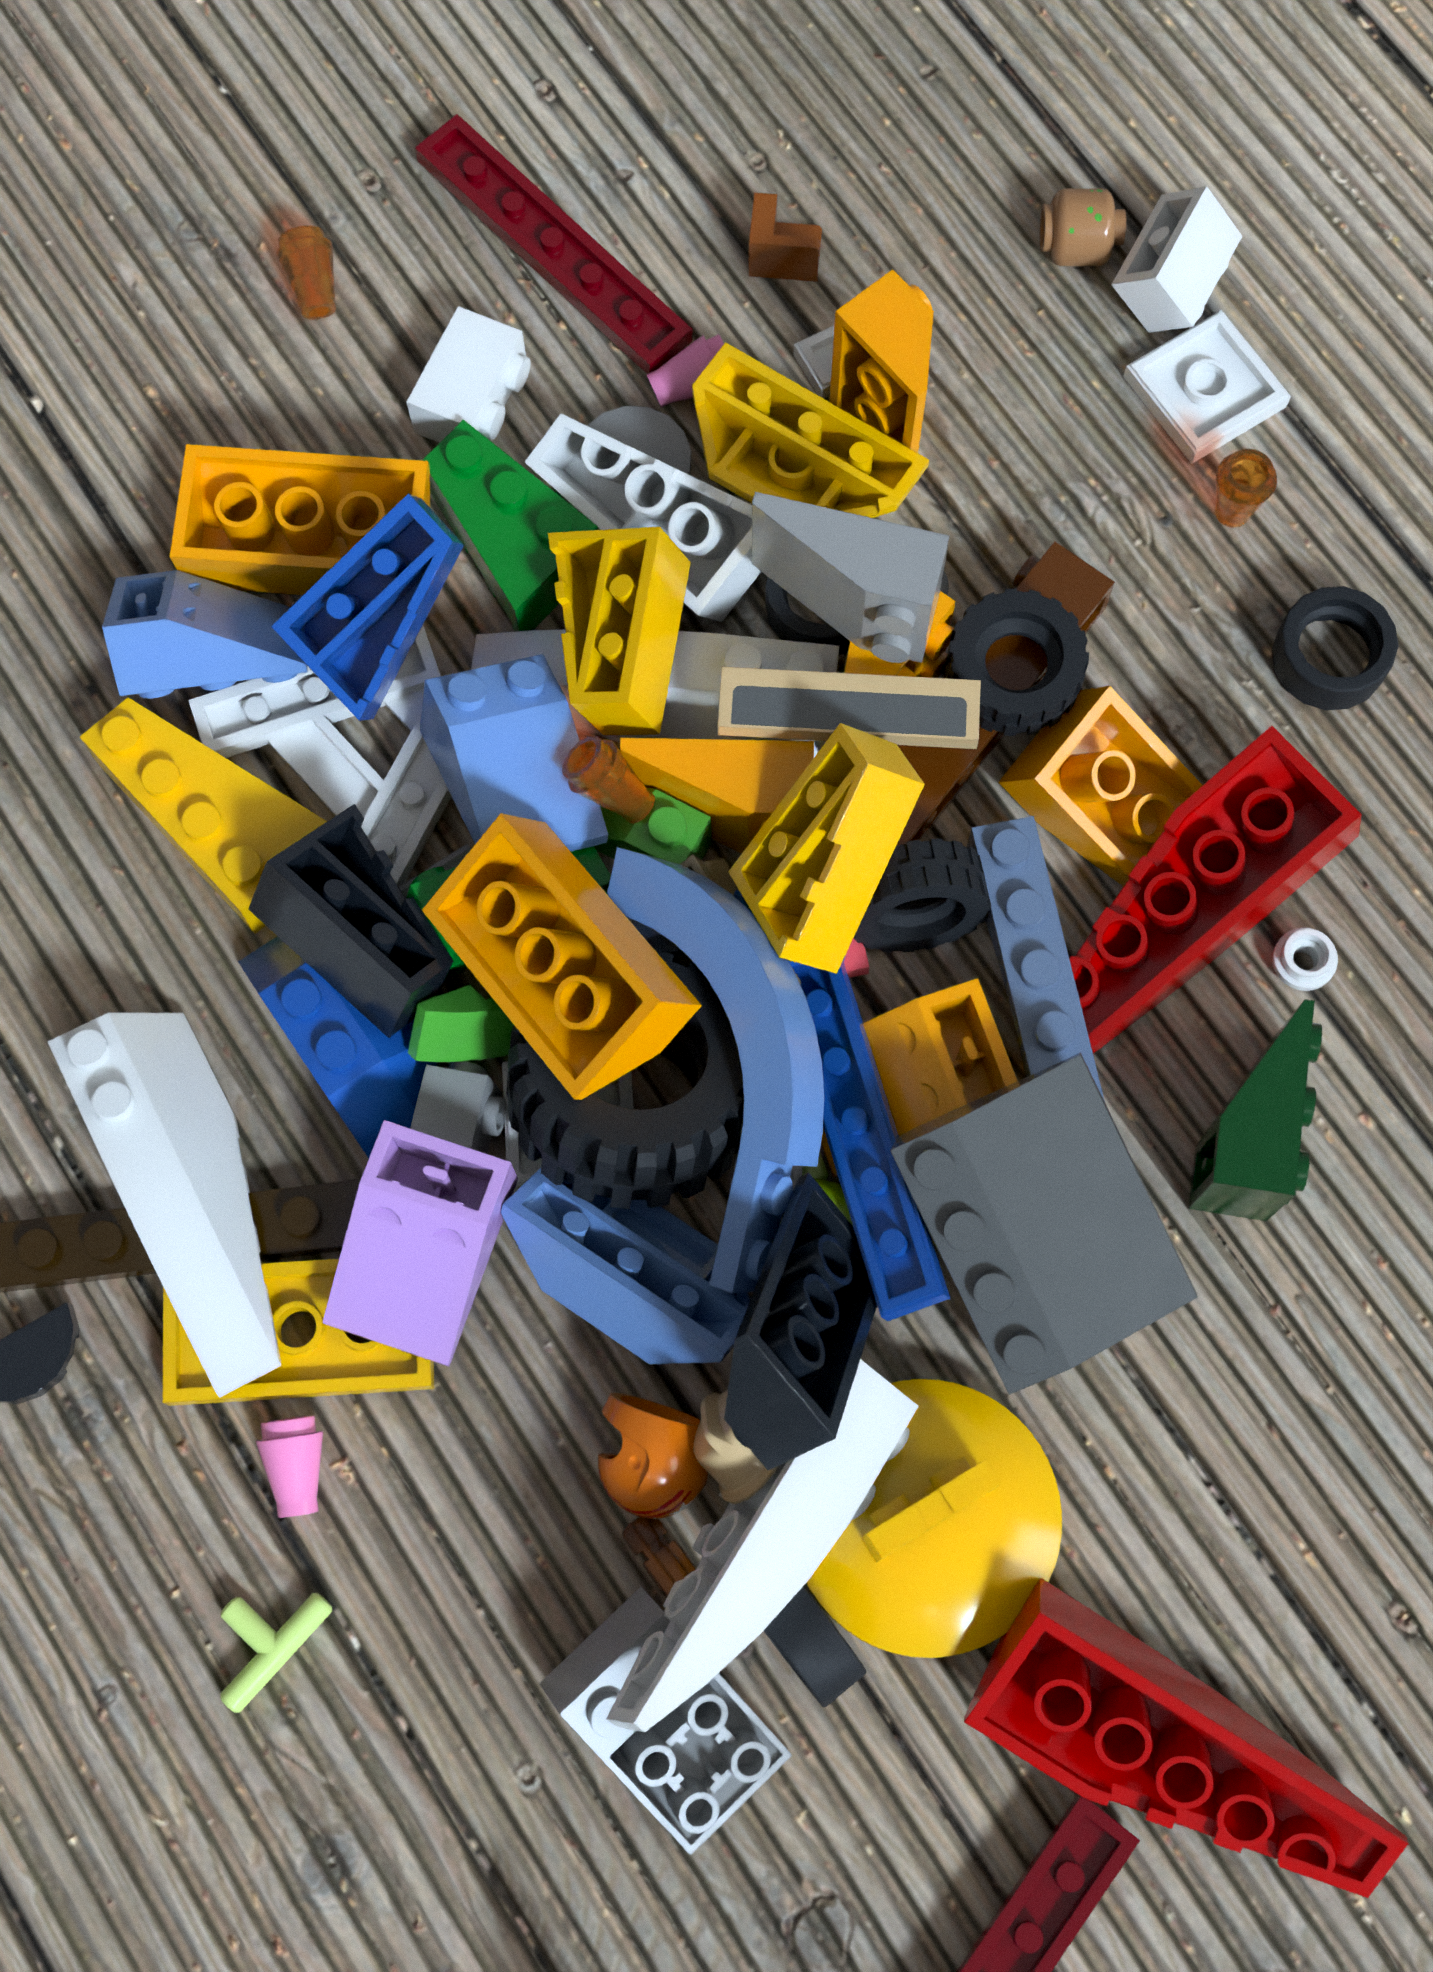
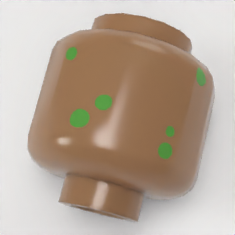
M1062 189L1054 194L1051 204H1042L1039 231L1041 252H1049L1052 262L1057 266L1105 265L1111 257L1113 246L1124 244L1126 212L1125 209H1115L1113 197L1107 189Z

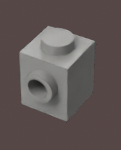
M465 1061L449 1062L448 1068L426 1065L410 1129L488 1154L492 1135L499 1136L505 1123L506 1099L502 1098L503 1092L486 1075L487 1070L482 1066Z

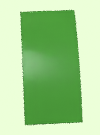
M471 985L418 1003L408 1054L415 1061L463 1062L506 1056L509 1053L511 1031L514 1024L493 998L485 1000Z

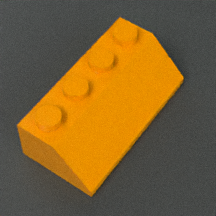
M186 444L169 557L175 568L179 571L240 591L304 595L408 493L422 498L430 507L428 461Z
M500 813L422 909L423 913L574 1100H582L660 1054L702 1006L546 822Z

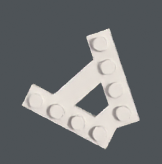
M423 625L380 706H387L410 731L408 738L384 780L332 725V723L353 717L354 715L309 667L306 673H298L294 678L284 682L270 683L262 680V678L251 679L188 700L202 744L218 754L228 758L270 744L335 816L355 804L364 817L361 828L376 852L384 850L394 866L390 874L399 887L406 882L452 797L420 732L425 680L441 676Z

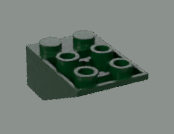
M1305 999L1276 1033L1195 1146L1188 1209L1267 1221L1284 1205H1288L1289 1201L1296 1195V1191L1302 1192L1304 1190L1309 1173L1310 1158L1308 1152L1300 1151L1302 1126H1310L1316 1103L1315 1088L1306 1086L1309 1062L1315 1063L1317 1061L1322 1042V1025L1313 1023L1314 1000Z

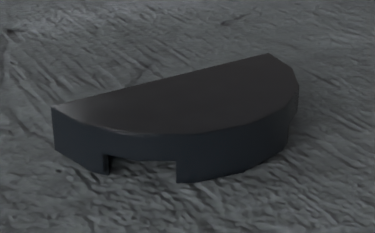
M66 1302L0 1340L1 1403L21 1404L41 1397L65 1377L67 1373L66 1367L74 1354L75 1340L79 1338L80 1332L73 1305Z

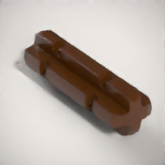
M637 1517L623 1530L622 1538L635 1556H638L640 1553L643 1554L647 1561L642 1566L667 1598L674 1583L684 1579L696 1569L674 1540L668 1544L663 1536L668 1531L659 1519Z

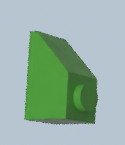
M603 784L597 794L608 832L607 843L595 845L594 848L612 859H615L618 847L681 864L691 855H695L702 860L712 844L711 817L657 789Z

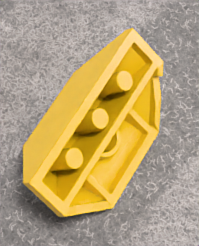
M726 342L692 385L693 400L708 477L750 503L753 501L755 492L875 518L896 511L929 465V459Z

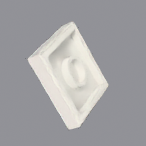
M1222 310L1128 364L1123 375L1127 383L1191 464L1287 407L1291 398L1290 394Z

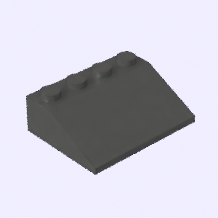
M1081 1053L900 1134L890 1149L1009 1395L1072 1369L1198 1298L1197 1292Z

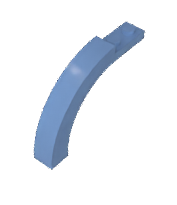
M617 847L607 895L627 918L656 930L676 944L692 959L706 976L719 997L737 1043L744 1090L743 1128L709 1286L731 1293L754 1292L780 1226L782 1214L785 1212L793 1193V1183L790 1178L792 1167H817L823 1134L824 1084L822 1060L815 1025L805 994L788 960L779 958L754 914L730 892L691 869L674 862Z

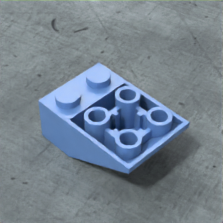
M179 570L116 578L102 629L119 696L138 694L142 698L151 699L166 696L173 692L174 689L200 686L204 690L215 691L228 688L235 684L236 681L262 678L266 682L277 683L290 680L297 676L298 673H306L308 669L306 663L271 627L291 607Z

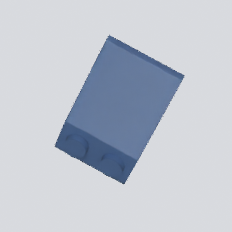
M543 654L425 680L420 732L474 844L478 842L500 813L546 822L570 852L607 843V828L567 698Z

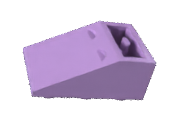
M384 1120L359 1183L322 1323L449 1367L504 1219L500 1213L502 1205L513 1195L518 1181L512 1163Z

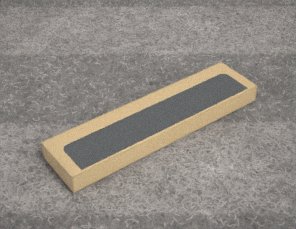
M722 667L718 735L827 741L837 726L842 723L897 745L977 749L979 741L981 680Z

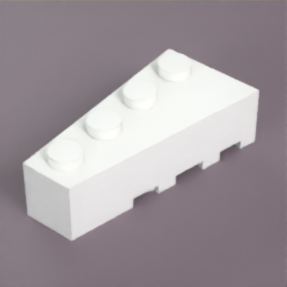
M560 414L525 461L530 468L601 530L661 527L691 562L684 603L699 616L722 622L761 573L752 564L751 504L590 426Z

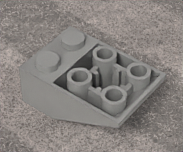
M641 1586L539 1684L561 1717L680 1845L692 1855L792 1754L720 1673L646 1732L618 1728L606 1719L645 1640L655 1632L662 1631L664 1633L670 1622L665 1617V1612Z

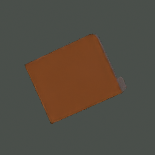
M754 192L749 237V277L817 282L822 228L819 225L777 222V194Z

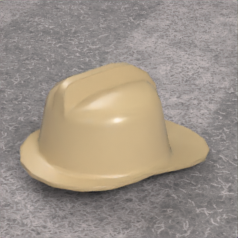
M727 1389L722 1394L712 1393L702 1400L700 1407L701 1421L695 1434L693 1452L698 1463L719 1483V1490L723 1500L732 1504H738L750 1499L761 1490L775 1473L778 1466L767 1470L752 1451L736 1439L731 1427L724 1420Z

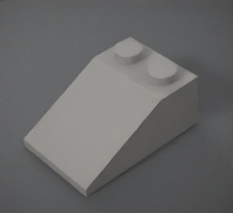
M755 492L752 501V564L860 649L869 650L879 659L888 662L902 663L912 660L922 663L940 594L950 536Z

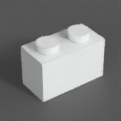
M1207 186L1163 194L1111 285L1148 333L1193 327L1202 315L1204 306L1220 276L1227 269L1229 260L1242 235Z
M458 306L406 402L414 433L440 443L462 420H465L487 439L494 440L504 422V406L512 391L519 392L523 388L530 371L531 362L530 358L526 357L522 331Z

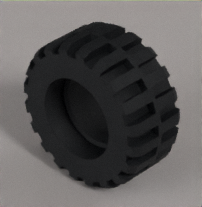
M657 950L656 952L702 1005L660 1053V1055L675 1063L691 1082L693 1089L681 1099L666 1106L643 1110L618 1107L599 1099L593 1094L582 1100H574L515 1025H513L511 1031L506 1090L508 1095L507 1112L511 1128L519 1132L518 1145L529 1160L535 1162L542 1158L541 1174L555 1185H561L566 1180L573 1184L572 1195L589 1202L593 1201L595 1194L611 1198L610 1207L630 1209L631 1200H646L648 1208L669 1205L671 1194L678 1191L682 1198L688 1199L704 1190L707 1176L711 1180L719 1179L732 1166L734 1154L739 1153L744 1112L743 1076L738 1047L730 1021L716 992L695 963L690 961L689 965L685 967L674 962L675 955Z

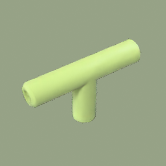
M312 1593L276 1632L241 1597H235L228 1602L221 1611V1618L257 1654L220 1693L221 1701L234 1713L241 1712L331 1614V1604L319 1593Z

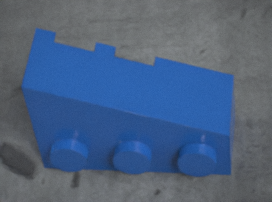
M408 493L271 627L359 721L374 719L464 544L422 498Z

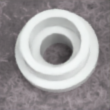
M1296 928L1285 933L1279 939L1273 950L1272 963L1277 976L1286 985L1297 990L1310 991L1324 986L1332 978L1337 969L1338 955L1334 944L1324 933L1312 928ZM1297 952L1308 954L1313 960V969L1304 970L1299 968L1294 962L1293 955Z

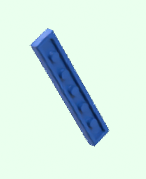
M789 961L801 981L800 986L805 994L815 1025L823 1070V1128L880 1316L886 1321H891L951 1299L930 1232L890 1151L899 1134L844 962L841 963L836 974Z

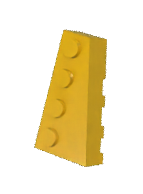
M127 697L84 732L80 739L99 766L253 933L256 934L265 924L248 908L266 862L327 821Z

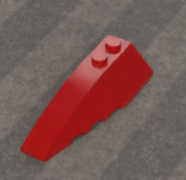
M1273 726L1269 727L1174 810L1164 824V830L1146 856L1143 855L1128 875L1129 880L1110 907H1106L1092 926L1093 931L1076 955L1070 957V964L1093 1053L1126 1030L1215 960L1359 836L1362 814Z
M1042 1578L1033 1587L1008 1632L1000 1637L964 1716V1723L1087 1800L1104 1806L1108 1805L1109 1800L1144 1812L1145 1820L1170 1829L1173 1828L1174 1823L1212 1836V1842L1215 1845L1241 1853L1242 1848L1277 1859L1279 1867L1366 1898H1369L1409 1844L1407 1836L1272 1730L1157 1650Z

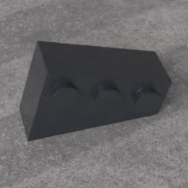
M353 804L266 862L248 910L384 1035L390 1038L415 1019L418 1003L437 995L454 961L415 898L406 899L390 874L394 866L384 850L376 852L361 828L364 817L357 806Z

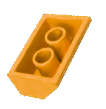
M892 269L835 311L829 402L918 453L927 394L934 311L925 293L916 285H908Z

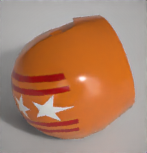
M610 1393L602 1413L621 1433L622 1449L619 1454H598L599 1476L607 1494L620 1508L630 1514L643 1518H667L683 1511L698 1497L705 1487L708 1478V1472L698 1463L693 1452L695 1434L701 1420L677 1409L644 1398L622 1393Z

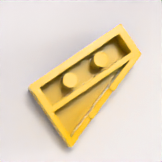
M661 527L548 533L550 550L556 555L559 581L554 583L556 600L563 608L566 633L561 634L570 704L603 735H660L691 562Z
M840 723L728 871L779 958L837 974L925 785L897 744Z

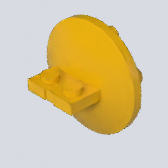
M912 1379L893 1382L891 1384L918 1405L916 1412L907 1425V1428L910 1430L908 1440L902 1450L893 1459L887 1461L873 1483L876 1487V1492L868 1508L859 1517L851 1520L850 1524L806 1582V1585L818 1604L836 1623L859 1640L875 1648L897 1655L917 1658L949 1657L967 1653L983 1647L1007 1633L1038 1580L1042 1578L1049 1582L1056 1565L1062 1535V1509L1056 1478L1049 1460L1030 1430L1017 1416L991 1397L970 1387L942 1380Z

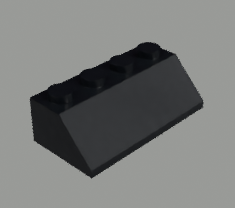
M809 1172L799 1177L734 1341L724 1420L731 1427L736 1439L743 1446L749 1448L767 1470L773 1469L836 1439L877 1308L854 1227Z

